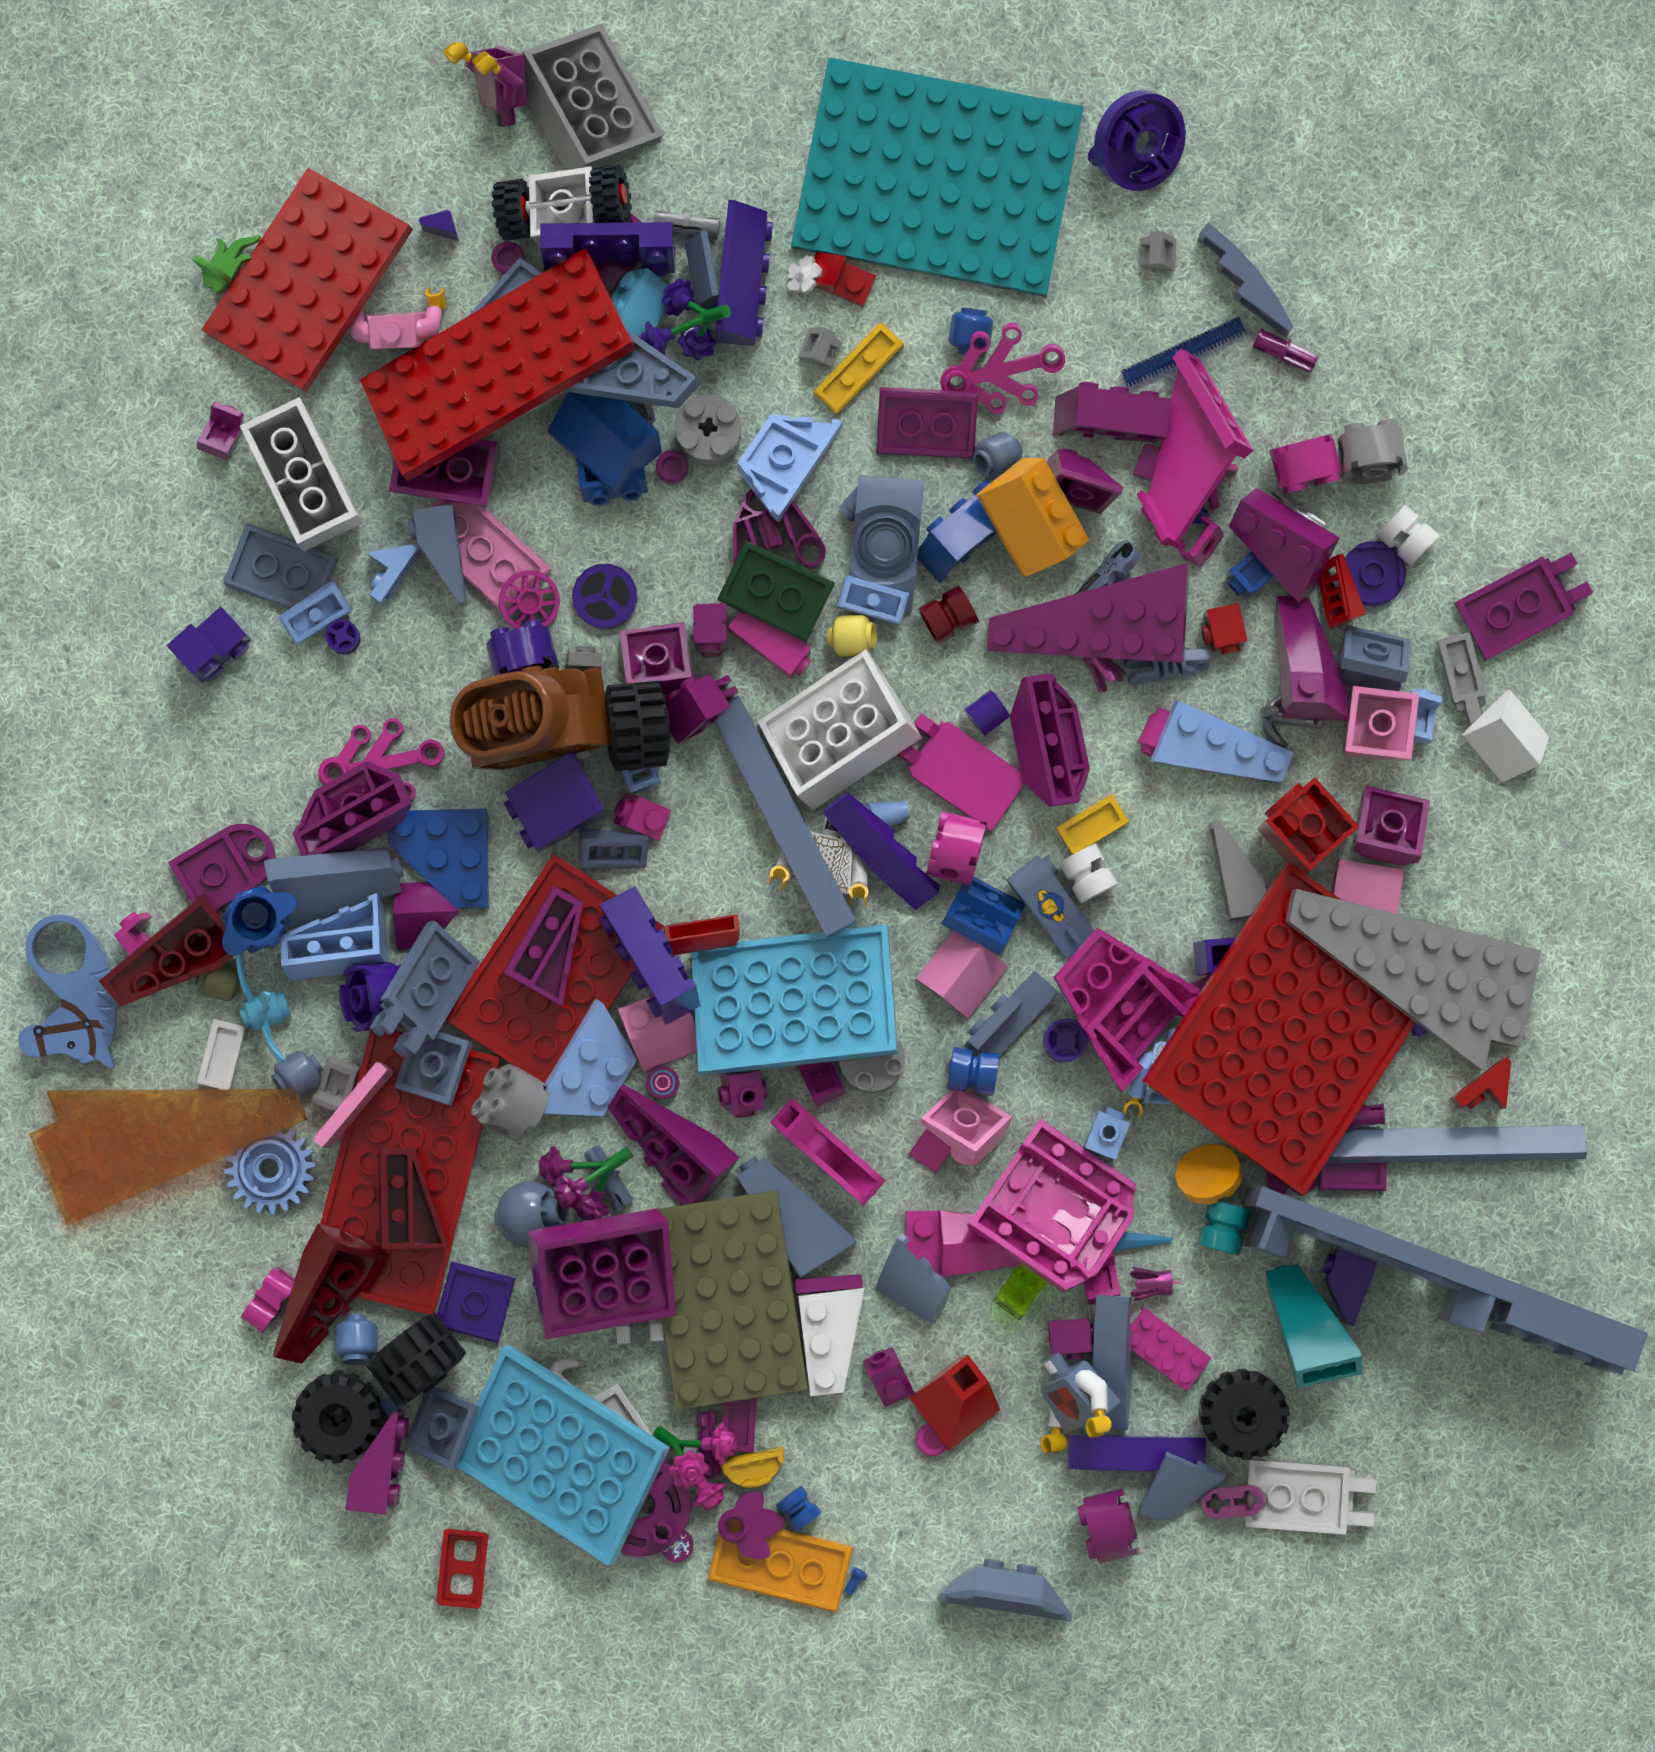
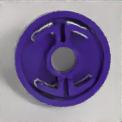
M1138 90L1121 96L1109 106L1102 116L1096 130L1094 146L1088 152V161L1092 162V165L1098 166L1102 174L1110 182L1125 189L1143 191L1159 185L1174 171L1185 147L1186 129L1180 110L1170 99L1152 91ZM1147 131V144L1143 150L1137 152V139L1143 132ZM1148 166L1147 168H1145V169L1142 170V171H1139V172H1136V173H1132V176H1131L1132 178H1130L1131 172H1135V171L1141 170V169H1143L1144 167Z

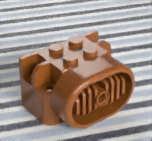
M541 666L523 668L522 671L498 674L494 677L474 681L458 693L452 704L450 729L457 746L471 757L472 769L505 770L563 757L572 751L576 754L611 746L610 724L601 667H593L581 671L578 669L559 671V668L542 669Z

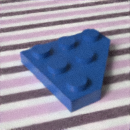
M486 808L409 810L403 823L388 831V844L456 909L489 908L488 814Z

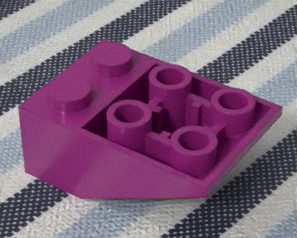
M400 1409L391 1414L349 1476L346 1510L386 1515L393 1510V1507L399 1505L401 1485H396L397 1474L400 1471L403 1472L405 1463V1451H400L401 1440L407 1438L409 1430V1418H404L405 1410Z

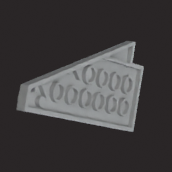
M1292 889L1285 919L1288 925L1472 1067L1478 1070H1485L1491 1041L1513 1047H1522L1541 950L1299 889Z

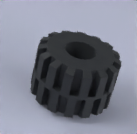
M647 681L607 685L605 698L611 732V746L607 747L610 761L615 771L666 766L670 752V723L664 693L659 682Z
M432 1313L418 1320L383 1347L370 1359L366 1367L398 1407L407 1404L422 1392L425 1394L448 1376L446 1373L462 1361L466 1351L438 1315Z
M1237 1369L1234 1372L1226 1371L1220 1374V1378L1216 1381L1212 1380L1207 1385L1208 1390L1200 1399L1201 1412H1199V1420L1206 1437L1217 1449L1232 1458L1239 1457L1242 1460H1251V1457L1254 1456L1261 1458L1268 1455V1450L1272 1447L1277 1448L1282 1442L1280 1438L1283 1433L1287 1434L1289 1427L1287 1416H1290L1289 1406L1285 1401L1286 1397L1271 1379L1257 1371ZM1246 1407L1248 1411H1253V1414L1249 1416L1250 1422L1244 1423L1242 1419H1237V1416L1241 1414L1240 1409Z
M334 1371L328 1375L324 1373L309 1383L295 1402V1409L292 1412L295 1438L301 1440V1448L306 1453L308 1451L316 1455L315 1459L323 1462L324 1459L332 1460V1464L342 1463L346 1459L354 1460L362 1452L367 1451L379 1432L383 1416L380 1409L381 1401L379 1395L376 1396L374 1394V1387L368 1381L367 1383L359 1379L360 1376L355 1373H351V1375L343 1374V1371ZM336 1408H341L342 1414L347 1416L340 1423H336L335 1417L330 1415V1413H334Z

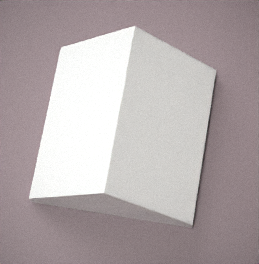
M1507 690L1462 734V737L1501 782H1505L1540 766L1549 740L1546 732L1511 690Z

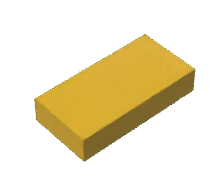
M1110 794L1055 829L1071 855L1126 825L1129 823V820L1114 795Z

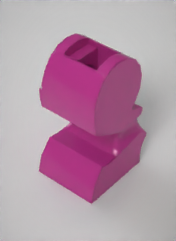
M278 1266L272 1268L263 1280L262 1287L255 1292V1297L246 1307L240 1318L249 1322L259 1332L264 1333L282 1311L283 1300L290 1297L295 1278Z

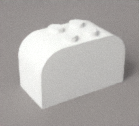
M300 397L240 425L291 533L303 552L363 523L339 471Z

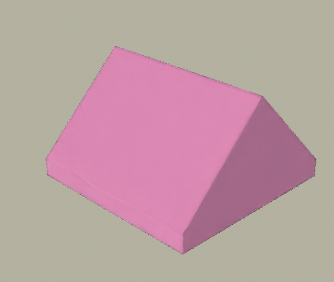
M952 931L916 980L969 1019L1008 966L988 948Z

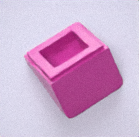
M926 1128L909 1152V1155L936 1173L949 1155L951 1146Z

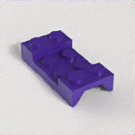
M672 222L540 223V251L544 271L560 262H566L568 257L586 248L595 265H599L602 262H617L621 265H631L636 261H641L642 269L648 268L658 277L666 276L668 273H676V248L673 246Z

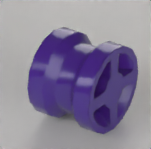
M335 620L330 623L326 630V642L338 654H351L360 645V632L349 620Z

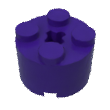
M541 620L527 621L522 624L521 628L513 630L503 627L490 632L491 639L486 643L493 676L522 671L523 668L541 666L542 669L559 668L550 629L542 626Z
M385 962L352 965L346 968L343 976H347L346 984L340 985L339 990L340 1006L346 1022L352 1021L356 1026L352 1028L354 1031H371L370 1026L376 1015L384 1010L380 1007L382 1003L380 999L401 965Z

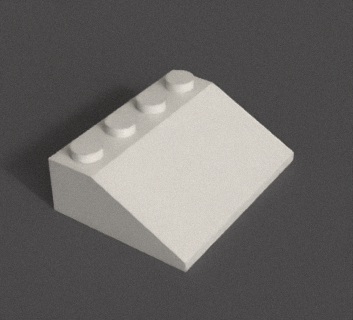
M866 649L758 721L796 795L812 810L922 738L903 704Z

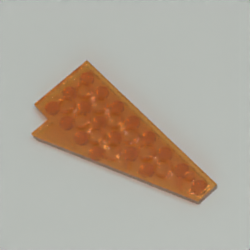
M295 1089L50 1090L47 1092V1095L58 1121L31 1132L29 1135L66 1225H71L308 1120Z

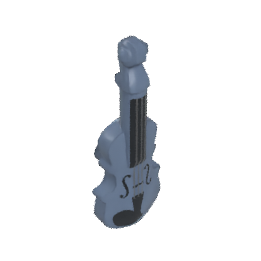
M1128 540L1117 543L1108 555L1105 556L1102 564L1083 582L1082 587L1075 594L1127 580L1125 576L1140 559L1139 550Z

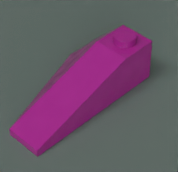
M1277 596L1276 610L1283 718L1348 721L1347 687L1310 598L1306 597L1298 603L1293 596Z
M624 1084L618 1089L607 1107L628 1138L637 1141L646 1154L643 1158L649 1167L655 1166L664 1179L661 1185L680 1205L704 1202L724 1181L740 1158L714 1134Z

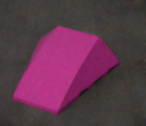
M1099 928L1093 931L1053 977L1120 1092H1123L1144 1068L1137 1059L1175 1016H1185L1201 992V989L1192 986L1183 978L1159 966L1158 963L1134 951L1133 948Z

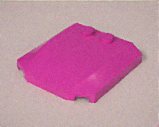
M1039 1119L967 1227L1065 1293L1094 1277L1099 1272L1132 1222L1136 1183L1042 1119Z

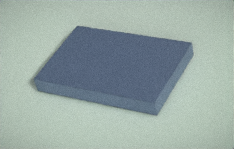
M246 523L223 584L290 609L331 581L339 557L316 548L303 552L296 541Z

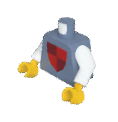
M1059 1352L1049 1356L1043 1362V1365L1052 1377L1041 1386V1392L1050 1408L1048 1428H1051V1434L1043 1435L1040 1441L1041 1450L1044 1453L1059 1452L1066 1448L1067 1440L1061 1434V1430L1068 1433L1086 1426V1432L1089 1437L1102 1436L1104 1432L1109 1431L1111 1428V1420L1105 1415L1121 1402L1088 1362L1083 1360L1068 1366Z

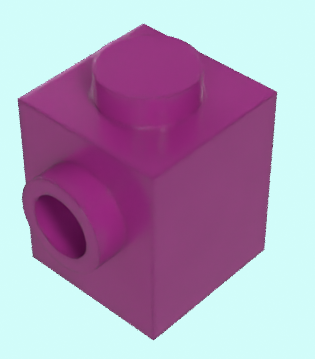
M1089 1318L1048 1321L1051 1355L1059 1352L1065 1355V1360L1085 1359L1084 1352H1092L1091 1344H1094V1324L1089 1323Z

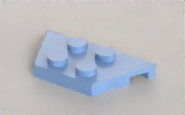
M771 414L738 461L737 470L774 520L780 521L840 432L842 421L832 419V423L812 422V417L790 418L786 415Z
M597 999L592 1003L545 1082L547 1087L544 1088V1091L549 1093V1099L544 1114L604 1116L608 1105L637 1061L636 1056L606 1007Z

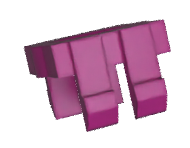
M1207 516L1200 517L1207 528L1200 535L1189 553L1185 550H1179L1180 555L1186 562L1189 561L1200 568L1224 537L1220 526L1212 522Z

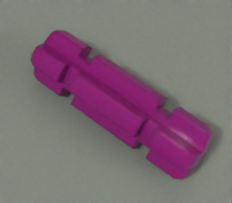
M713 1411L697 1413V1427H701V1431H698V1440H702L703 1437H712L715 1431L714 1426L717 1425L716 1413ZM699 1448V1453L704 1455V1462L709 1467L708 1472L704 1474L705 1478L719 1476L721 1473L720 1466L716 1462L712 1451H703L702 1448Z

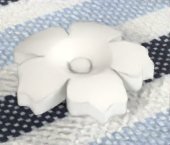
M805 255L803 259L799 260V265L791 263L790 267L787 268L789 272L788 278L791 279L787 286L791 292L800 293L803 291L805 294L811 292L817 285L813 279L821 276L822 268L815 263V259L812 256Z

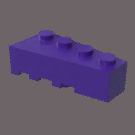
M634 886L600 904L603 916L599 917V921L607 935L613 933L616 937L618 944L614 945L622 962L625 963L629 960L634 971L630 975L638 990L640 991L645 988L650 999L646 1000V1003L655 1018L661 1016L665 1025L700 1007L697 986L692 978H688L684 965L678 955L672 956L673 950L667 937L661 929L657 930V922L637 888Z

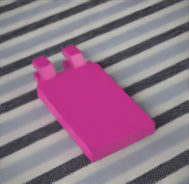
M920 714L914 724L918 731L930 739L920 753L912 746H909L898 753L897 756L911 765L908 770L912 772L910 776L968 817L987 822L986 829L991 832L1025 784L1021 771L949 721L947 723L941 721L938 726L935 722Z

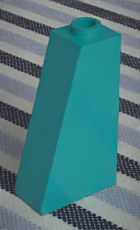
M1298 1264L1291 1266L1282 1265L1273 1270L1265 1271L1267 1292L1297 1389L1363 1374L1361 1351Z

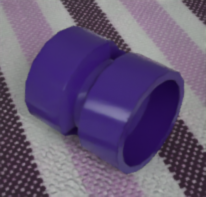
M1069 1018L1059 1019L1052 1023L1045 1031L1043 1037L1045 1052L1051 1059L1060 1063L1072 1062L1082 1056L1088 1044V1036L1081 1024Z

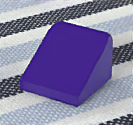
M445 210L420 217L419 223L424 232L459 240L451 211Z

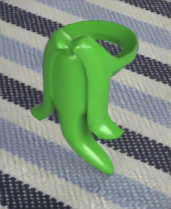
M257 235L235 240L229 248H227L223 240L217 238L218 250L210 262L195 255L192 261L201 268L205 286L213 288L216 293H220L227 288L241 266L246 261L253 259L250 255H241L245 248L258 243L261 236Z

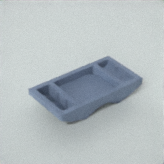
M859 474L849 576L909 593L904 611L912 612L924 480Z

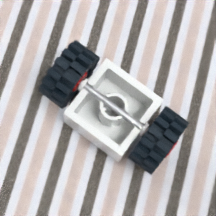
M620 164L529 175V187H527V182L522 178L496 182L493 185L494 191H492L494 199L492 207H494L493 218H496L495 226L496 229L499 228L498 234L502 236L504 241L531 237L540 247V223H629L632 204L630 203L631 193L629 194L628 190L630 188L629 182H626L627 175L624 173L623 167H620Z

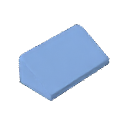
M846 575L836 607L900 625L909 593Z

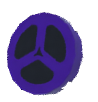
M596 564L584 570L576 579L572 590L573 605L578 616L588 625L601 630L614 629L626 623L633 614L638 602L637 588L632 577L621 567L612 564Z

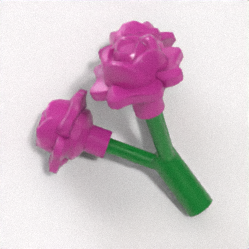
M720 1423L712 1437H703L702 1440H680L662 1426L657 1427L653 1437L669 1446L677 1455L673 1458L674 1465L668 1469L669 1474L673 1476L674 1485L680 1486L683 1484L686 1489L691 1488L693 1485L698 1491L695 1495L694 1503L691 1504L693 1508L701 1506L705 1511H708L718 1506L724 1500L722 1490L726 1486L725 1482L721 1484L708 1483L704 1474L708 1472L709 1467L704 1462V1455L702 1453L694 1454L691 1450L684 1453L683 1450L685 1447L702 1448L703 1451H712L718 1464L723 1465L729 1456L735 1454L734 1450L737 1447L735 1434L729 1432L724 1423Z

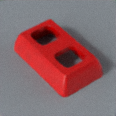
M734 914L664 926V934L673 950V955L736 946L740 936L738 915Z
M446 1529L443 1532L436 1599L439 1605L474 1609L481 1607L488 1545L487 1533L457 1529ZM456 1541L475 1542L477 1545L475 1560H457L454 1557ZM454 1574H465L473 1577L471 1594H455L451 1591V1580Z

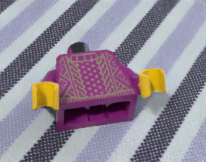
M461 42L451 43L445 48L443 53L451 63L456 65L463 59L465 61L464 66L475 74L480 103L482 106L495 110L497 126L505 127L516 124L514 108L527 104L524 55L502 46L473 51L469 54L468 48Z

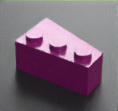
M1081 382L1079 386L1055 396L1053 435L1063 436L1064 432L1070 430L1083 432V437L1094 438V434L1113 436L1114 440L1154 443L1168 438L1170 399L1159 397L1158 392L1141 391L1140 394L1129 393V388L1114 386L1106 390L1099 389V384Z
M1258 488L1241 499L1228 526L1298 603L1315 590L1340 538Z
M552 886L502 973L562 1006L583 902Z

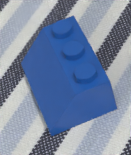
M568 392L548 428V434L612 492H615L662 453L659 432L624 400Z

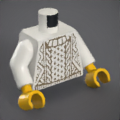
M825 816L821 834L810 833L843 896H848V904L852 906L853 898L861 897L864 900V906H867L869 892L867 889L868 871L865 862L844 839L840 838L839 832ZM781 852L775 867L770 870L767 879L768 885H770L772 879L781 880L780 890L786 888L787 882L799 885L783 852Z

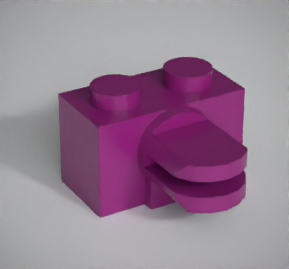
M710 673L697 679L696 675H693L680 683L679 689L665 697L670 733L678 745L703 732L731 707L728 700L737 695L739 691L733 686L721 692V689L732 681L729 675L717 681H714Z

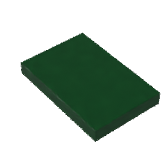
M745 541L717 601L807 643L835 586V582Z

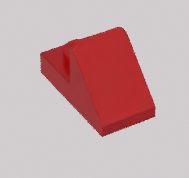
M816 252L814 256L815 263L822 268V272L819 278L813 279L817 284L815 287L864 307L875 282L876 275L846 263V257Z
M1508 1057L1500 1059L1450 1099L1458 1109L1466 1105L1469 1109H1472L1486 1098L1483 1092L1487 1091L1500 1109H1506L1511 1061Z

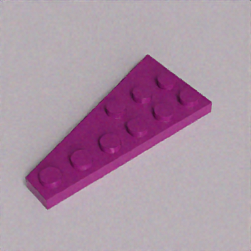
M1190 563L990 617L987 651L1184 663Z

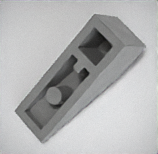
M1219 820L1212 821L1209 826L1228 921L1250 917L1270 885L1265 886L1264 878Z

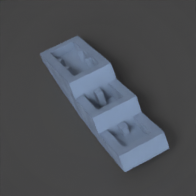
M1208 222L1201 230L1197 240L1221 257L1216 270L1240 287L1234 299L1286 338L1293 325L1276 294L1247 257Z
M1098 1294L1096 1295L1093 1369L1121 1401L1105 1415L1111 1420L1110 1429L1128 1430L1133 1363H1130L1133 1330H1130L1132 1297Z

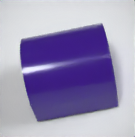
M989 690L964 709L969 720L984 736L1011 717L1003 703L992 690Z

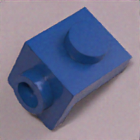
M1252 552L1235 567L1233 566L1226 574L1230 579L1227 581V584L1238 596L1243 594L1247 599L1274 577Z

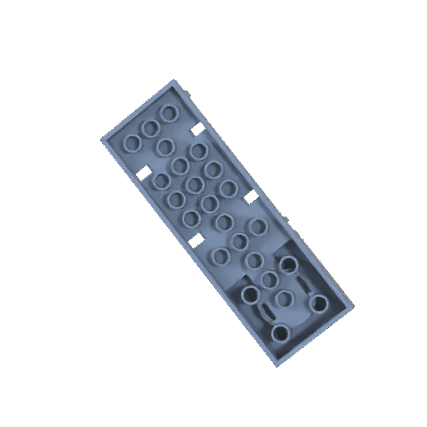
M1263 1186L1248 1188L1242 1206L1257 1212L1245 1244L1248 1248L1274 1257L1285 1258L1294 1232L1448 1290L1438 1319L1451 1325L1483 1333L1487 1321L1492 1322L1490 1329L1506 1335L1512 1333L1523 1337L1522 1341L1537 1347L1554 1349L1553 1353L1569 1359L1585 1361V1365L1601 1371L1623 1375L1624 1370L1634 1372L1648 1335L1647 1332Z

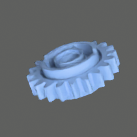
M265 1122L262 1133L257 1126H251L252 1137L245 1133H240L239 1136L243 1144H230L231 1148L236 1151V1155L225 1156V1160L233 1163V1167L225 1169L224 1174L234 1176V1179L226 1184L227 1187L238 1186L239 1190L235 1193L234 1199L246 1196L245 1208H250L256 1202L257 1213H262L266 1205H268L270 1213L276 1214L278 1204L281 1205L284 1211H289L290 1199L297 1204L302 1203L298 1195L299 1191L303 1193L311 1192L305 1185V1181L316 1180L315 1176L308 1174V1169L317 1167V1163L307 1161V1157L311 1156L314 1150H303L302 1147L307 1142V1139L303 1137L295 1141L294 1138L297 1130L294 1128L285 1135V1127L281 1123L277 1125L275 1132L272 1131V1126L269 1122ZM268 1159H274L279 1166L278 1173L272 1178L266 1177L262 1170L264 1162Z

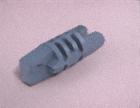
M1184 648V663L1124 659V664L1127 669L1150 667L1149 669L1133 671L1127 676L1129 685L1156 682L1160 679L1169 680L1180 676L1188 677L1195 675L1197 671L1209 669L1210 656L1208 649L1190 650V648Z

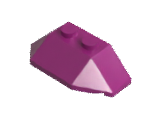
M1053 674L1023 677L1010 714V722L1023 782L1048 807L1078 803L1081 798L1080 793L1085 786L1090 771L1077 705L1056 682L1057 679Z
M366 761L314 790L303 812L300 824L296 826L293 832L301 856L353 851L403 823L412 804L401 776Z

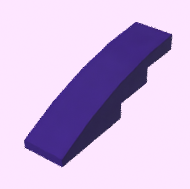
M848 792L844 793L824 809V815L865 864L915 910L939 893L940 884L916 866L917 857L894 839V829Z
M1068 1435L1067 1469L1157 1471L1166 1452L1194 1464L1197 1461L1206 1464V1438L1130 1435L1089 1437L1088 1435Z

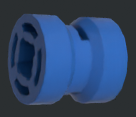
M802 1485L775 1505L782 1514H786L789 1517V1524L795 1532L822 1513L816 1504L810 1503L807 1498L808 1493ZM802 1506L805 1507V1508H803L802 1510H800L797 1514L794 1513V1512H796L798 1509H800Z

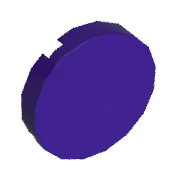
M1368 541L1358 544L1345 557L1364 606L1376 607L1385 605L1398 596L1405 584L1406 568L1404 561L1397 555L1394 549L1389 548L1384 542Z

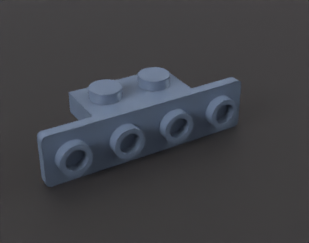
M1032 972L1009 998L1004 994L1000 996L990 1007L994 1014L986 1022L980 1018L968 1030L967 1033L972 1037L962 1048L972 1050L974 1056H977L981 1051L999 1053L1001 1055L1057 995V991L1037 972ZM951 1060L945 1065V1068L948 1071L950 1069Z

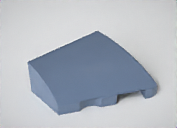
M901 1234L895 1241L885 1262L876 1290L929 1323H932L945 1308L951 1286L933 1270L930 1262L925 1257L917 1259L905 1246L909 1239Z
M1166 1452L1156 1475H1153L1141 1500L1139 1514L1159 1520H1171L1221 1483L1226 1473L1201 1461H1197L1194 1464Z

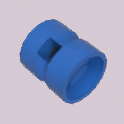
M953 1046L947 1089L966 1091L971 1086L975 1094L993 1096L1000 1054L981 1051L977 1056H974L972 1050Z

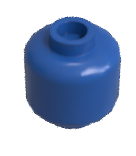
M961 307L960 312L952 315L948 341L952 346L959 347L958 354H966L970 347V338L977 331L987 333L991 344L993 320L986 316V310ZM977 338L974 344L982 347L986 344V340Z

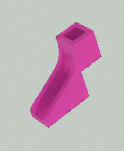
M793 1098L788 1101L770 1122L863 1206L886 1181Z

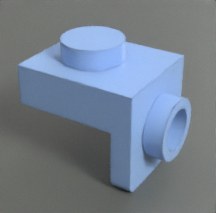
M1425 689L1411 690L1409 693L1419 694L1414 742L1428 745L1432 741L1435 711L1442 704V697L1433 695L1431 691Z

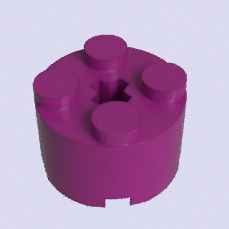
M1123 1488L1083 1498L1084 1504L1077 1507L1082 1527L1088 1525L1090 1538L1086 1540L1090 1560L1097 1558L1099 1564L1139 1555V1547L1132 1548L1131 1543L1134 1542V1539H1137L1129 1502L1122 1503L1120 1496L1126 1494Z

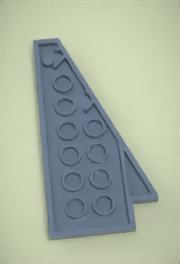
M519 258L470 315L542 272L522 258ZM628 331L636 347L635 350L564 390V392L680 408L701 383L695 375Z

